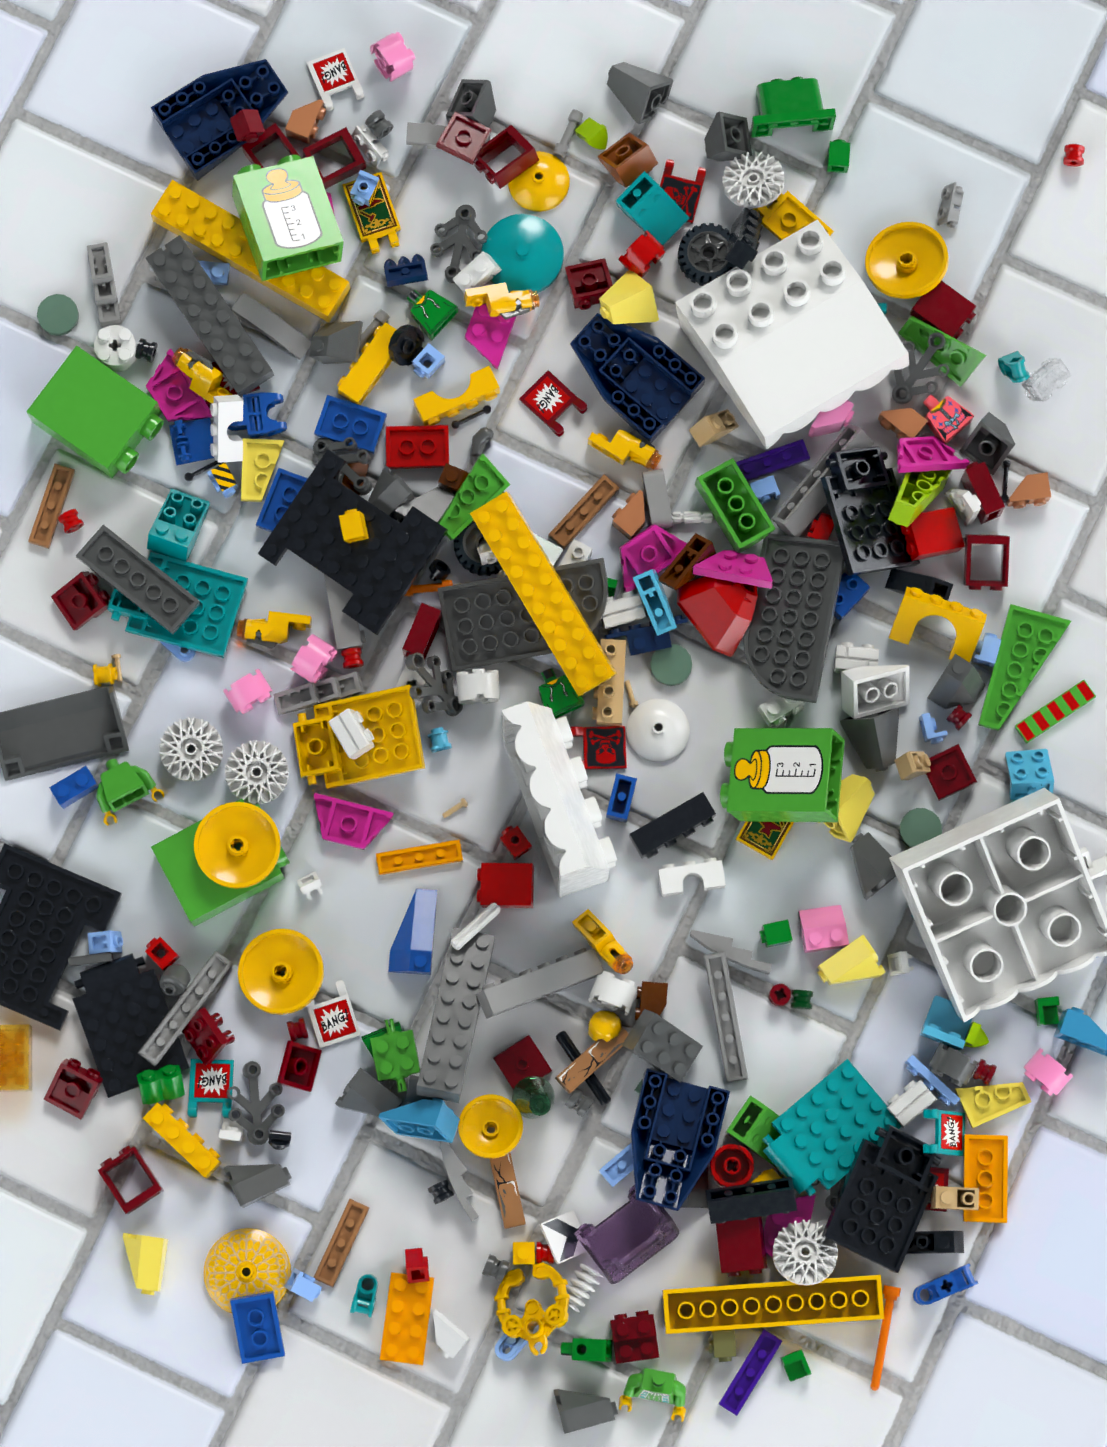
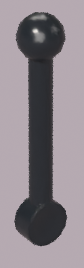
M485 405L483 410L462 420L453 421L451 426L457 429L459 425L484 413L489 414L491 407Z
M216 460L193 473H186L184 476L185 480L190 482L194 476L224 462L218 463Z
M1009 460L1003 461L1004 480L1003 495H1001L1003 503H1006L1009 499L1007 495L1008 468L1011 465Z

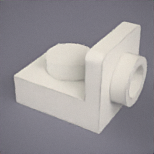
M224 1118L222 1130L220 1129L219 1139L242 1142L244 1128L236 1121Z

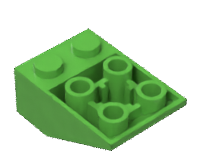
M750 1095L725 1133L777 1168L763 1152L767 1145L762 1139L768 1134L773 1140L780 1136L771 1124L779 1115Z

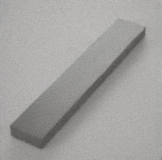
M215 951L138 1054L156 1066L233 963L218 951Z
M719 952L704 955L726 1082L748 1079L726 953Z

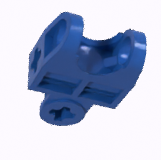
M268 392L244 394L243 421L233 422L228 426V429L231 431L247 430L249 439L266 438L286 431V422H277V420H272L267 416L271 408L284 402L283 395ZM253 401H254V404H255V411H256V412H254V410H253V403H252ZM255 420H257L258 431H256Z
M970 1263L916 1287L913 1291L914 1301L919 1305H929L979 1284L978 1281L974 1280L970 1271ZM943 1283L947 1284L945 1289L941 1287ZM922 1289L927 1290L929 1293L927 1301H923L920 1298Z

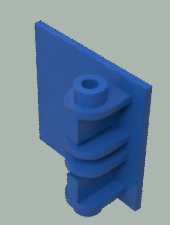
M210 417L189 422L176 420L173 425H169L176 465L214 458L210 451V445L213 443Z

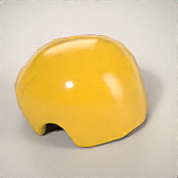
M607 1010L594 1013L588 1023V1035L594 1041L603 1039L608 1042L610 1039L616 1038L622 1028L619 1016Z

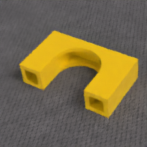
M906 587L889 634V639L909 645L915 626L922 618L930 615L942 616L948 619L956 630V637L948 659L952 660L954 655L957 654L970 663L987 614H984L979 609L964 607L959 602L944 600L939 595L924 593L919 588Z

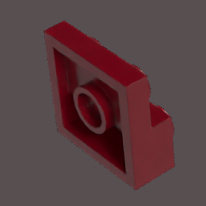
M605 258L565 267L575 309L587 310L591 305L599 304V298L613 286Z
M89 571L80 572L51 596L73 630L80 629L92 618H97L107 610L111 598L107 591L101 590L98 586V577L92 572L89 573Z
M65 1059L61 1062L44 1100L81 1120L92 1099L96 1096L103 1078L100 1077V1073L92 1068L87 1070L81 1067V1062L77 1059Z
M648 1310L635 1312V1317L627 1318V1313L614 1315V1320H610L616 1364L660 1358L654 1315L649 1314Z

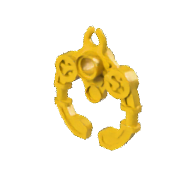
M543 1262L533 1265V1277L540 1280L550 1278L553 1287L558 1289V1295L554 1297L556 1303L549 1306L546 1311H544L540 1302L530 1299L525 1304V1312L522 1318L510 1315L511 1309L506 1308L505 1300L509 1299L511 1288L520 1286L525 1281L524 1273L520 1268L510 1270L504 1276L494 1297L498 1308L496 1315L502 1324L503 1332L511 1338L520 1337L528 1341L530 1351L535 1356L539 1354L534 1347L535 1344L538 1342L542 1343L543 1346L540 1353L544 1354L548 1345L547 1337L555 1328L564 1326L568 1321L567 1310L570 1299L566 1291L567 1280L563 1279L556 1269ZM539 1325V1330L533 1334L534 1328Z

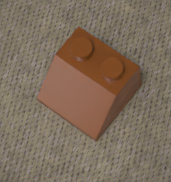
M630 132L597 156L614 179L626 188L644 171L649 173L658 164L649 145Z

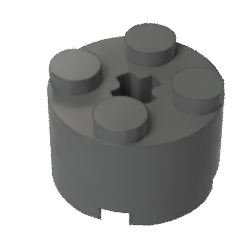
M940 1042L928 1064L931 1066L930 1071L940 1077L943 1074L950 1076L949 1081L959 1087H962L963 1084L967 1085L979 1062L974 1060L971 1064L969 1062L971 1058L950 1047H947L946 1050L943 1049L944 1044Z

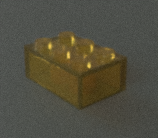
M29 1024L0 1025V1092L32 1091V1026Z

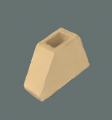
M726 409L704 416L689 429V432L698 446L702 447L715 442L735 430L739 425L735 421L734 416Z
M909 751L894 760L901 780H910L931 772L929 767L931 766L930 759L922 751Z
M933 1186L930 1209L978 1210L979 1188Z

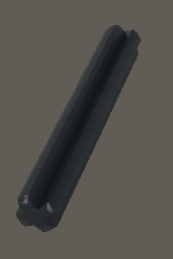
M566 1031L556 1035L557 1041L572 1062L576 1060L581 1053ZM594 1073L590 1075L585 1082L600 1104L604 1106L611 1101V1098Z

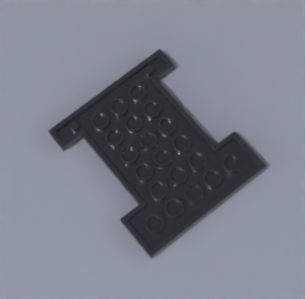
M327 449L258 554L277 566L287 549H289L352 592L353 595L342 612L378 635L448 529L413 506L403 521L399 523L335 479L347 461ZM357 509V511L362 512L365 517L369 539L352 543L344 541L339 516L344 515L345 511Z
M4 843L0 852V888L6 891L0 903V1005L61 1031L69 1011L50 1002L68 964V959L71 957L85 925L99 931H106L122 893Z

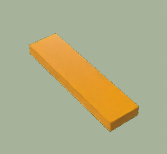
M460 839L376 853L379 875L463 861Z

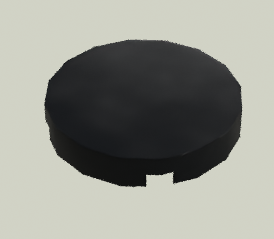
M407 324L399 327L394 332L388 346L389 356L394 363L400 366L413 364L412 361L423 350L422 342H424V335L418 327Z

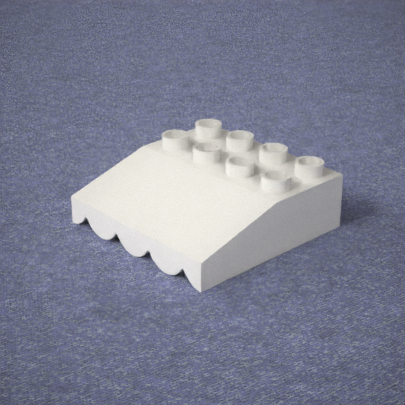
M818 219L757 254L752 262H747L743 270L735 267L675 302L680 328L766 449L776 443L783 433H792L808 425L820 411L827 412L841 406L852 396L854 391H863L875 386L887 376L890 370H899L909 366L908 351L861 277Z
M528 701L503 709V741L559 898L608 881L609 869L616 867L615 861H617V857L609 836L598 840L595 829L602 827V815L595 797L584 799L580 789L587 787L586 781L588 777L581 757L569 759L566 750L573 748L572 741L574 739L566 716L555 719L551 708Z
M1042 788L889 858L923 942L954 1010L963 1022L973 1018L980 1010L992 1009L1011 1001L1019 992L1032 991L1047 985L1058 974L1075 972L1092 963L1096 957L1107 956L1106 915L1060 798L1046 788Z

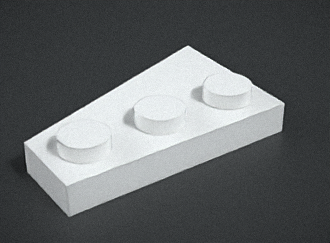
M950 488L944 492V495L954 507L965 526L967 527L972 524L981 509V502L975 494L972 495L968 490Z

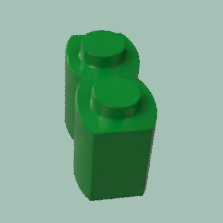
M166 1065L159 1070L148 1069L137 1074L143 1104H154L164 1099L171 1100L185 1095L179 1065Z

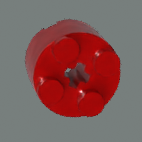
M646 230L644 235L639 236L627 248V253L624 256L621 255L618 260L628 270L642 278L651 268L650 264L652 262L657 264L666 253L664 251L665 247Z
M727 1144L715 1152L710 1160L709 1168L711 1176L717 1184L722 1187L745 1184L753 1174L754 1162L752 1155L746 1148L736 1144ZM728 1161L731 1163L736 1162L735 1172L727 1170Z

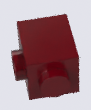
M242 109L230 118L237 141L253 143L259 139V136L265 133L258 110Z

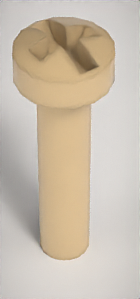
M114 654L111 657L114 659L115 667L117 668V681H123L119 660L121 654Z
M627 680L625 681V686L630 700L629 707L633 708L638 706V701H635L630 681Z
M462 798L460 803L442 814L443 817L450 816L463 806L466 808L468 802Z

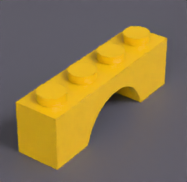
M487 366L470 374L468 389L457 398H442L433 391L414 398L413 401L423 425H436L444 417L448 416V418L458 415L460 410L465 408L472 409L478 406V402L485 399L486 401L495 399L498 396L497 394L500 393V387L490 366Z

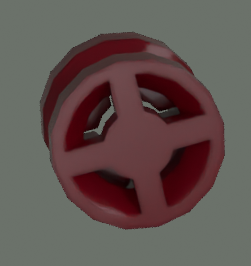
M959 704L946 720L952 722L959 731L972 717V714L965 712L963 706Z
M776 984L769 992V1000L775 1006H784L791 998V991L785 984Z
M303 1017L299 1018L296 1022H287L291 1041L296 1042L299 1038H309Z
M980 1059L972 1078L975 1080L980 1079L985 1085H988L997 1066L989 1065L985 1060Z

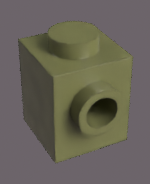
M735 1330L712 1331V1340L708 1341L709 1354H713L714 1358H719V1362L732 1361V1357H736Z

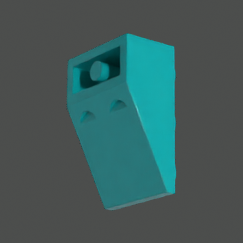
M645 171L615 200L617 206L644 232L648 230L663 246L690 219Z
M171 488L148 533L147 549L187 562L206 517L210 502Z

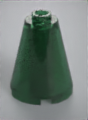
M525 1077L513 1089L512 1102L525 1118H541L548 1114L554 1105L555 1093L553 1087L542 1077Z

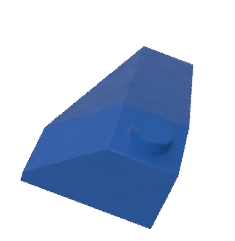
M415 890L390 949L388 972L431 975L438 890Z

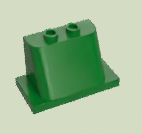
M793 77L791 80H783L778 78L771 80V82L757 85L756 93L759 116H753L751 138L772 136L773 129L812 125V132L833 130L836 111L835 108L823 109L817 79Z

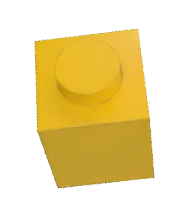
M357 509L345 511L344 515L339 516L344 541L352 543L369 539L365 517L362 512L357 511Z
M513 1242V1265H534L535 1242Z

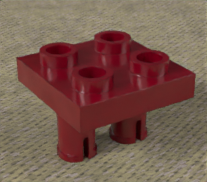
M204 1007L196 1012L182 1032L195 1050L198 1058L206 1066L214 1061L226 1045L233 1043L235 1037L230 1035L232 1033L230 1030L222 1033L218 1026L223 1024L222 1017L216 1019L220 1014L214 1013L210 1016Z

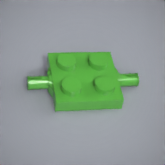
M394 1019L384 1020L387 1033L379 1037L370 1038L378 1081L396 1080L398 1093L407 1091L405 1078L412 1074L420 1073L421 1070L413 1030L395 1031Z

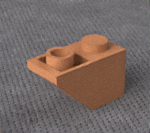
M319 99L293 110L285 128L286 136L310 144L311 139H315L317 136L319 120L322 121L326 114L324 101Z
M912 408L882 411L878 417L880 425L886 430L891 429L895 432L898 439L917 437L928 422L927 419Z
M1048 472L1026 475L1008 499L1007 507L1013 506L1014 509L1026 507V504L1034 503V506L1045 505L1051 498Z
M641 490L636 494L633 492L626 500L627 505L623 509L618 508L612 516V526L629 540L634 538L645 526L644 498Z

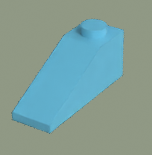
M651 569L633 577V580L655 632L659 636L677 628L663 586L658 580V574L655 569Z

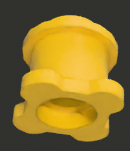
M112 663L102 667L93 664L94 684L98 687L102 686V683L110 682V684H114L115 680L118 679L117 668L113 667Z

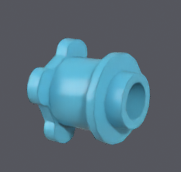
M443 727L432 729L431 734L427 735L431 739L432 747L430 749L432 753L452 748L447 738L448 730H443Z

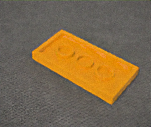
M964 1134L963 1187L979 1188V1209L963 1210V1222L1007 1223L1008 1136Z
M391 1272L380 1360L423 1365L434 1285L433 1277H429L430 1281L408 1284L407 1274Z

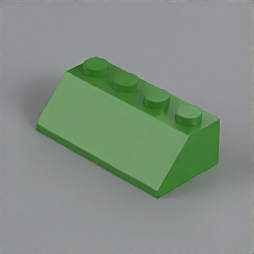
M733 458L697 477L694 485L710 511H712L714 518L732 548L737 553H742L756 545L776 529Z

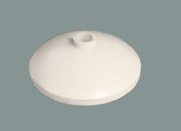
M652 699L638 705L629 716L626 727L627 739L634 752L640 757L653 762L667 761L680 754L688 742L690 733L689 722L683 710L673 702L664 699ZM659 724L662 726L663 729L661 731H656L654 728L655 725Z

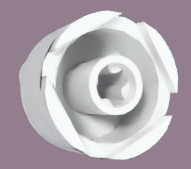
M111 325L99 330L94 341V350L101 363L114 372H123L129 369L137 360L135 358L137 343L129 329L119 325Z
M473 669L471 674L469 672L456 673L459 704H474L477 702L487 704L500 700L498 670H489L485 673V669Z
M603 971L602 975H597L588 1001L592 1003L594 1000L597 1002L596 1007L602 1010L611 1011L619 1015L620 1011L625 1012L624 1016H627L637 993V989L634 987L635 982L629 979H623V981L616 979L614 974Z

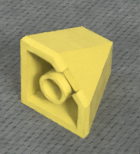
M630 270L599 298L601 305L599 310L602 317L608 319L613 324L659 321L652 286Z
M852 774L841 780L838 822H823L831 829L829 833L835 838L850 843L854 839L875 795L868 778Z
M861 935L817 967L819 969L817 974L824 983L827 981L829 985L881 977L885 974V970L882 965L878 966L876 952L865 936Z
M123 1233V1241L136 1288L142 1289L141 1294L154 1295L155 1291L160 1292L168 1239Z

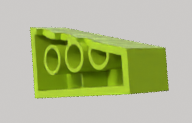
M952 470L905 473L888 520L908 527L941 493Z

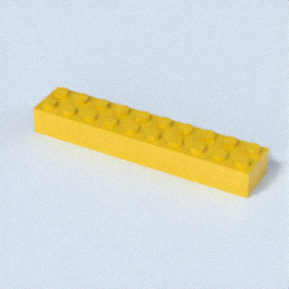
M174 180L170 182L151 212L153 222L178 236L181 235L184 240L224 263H229L231 267L328 323L351 289L348 280L323 266L261 281L240 218Z
M506 491L471 512L470 515L577 695L582 696L617 675L510 493Z
M881 1275L826 1278L824 1281L814 1285H798L790 1281L662 1290L665 1334L884 1319Z

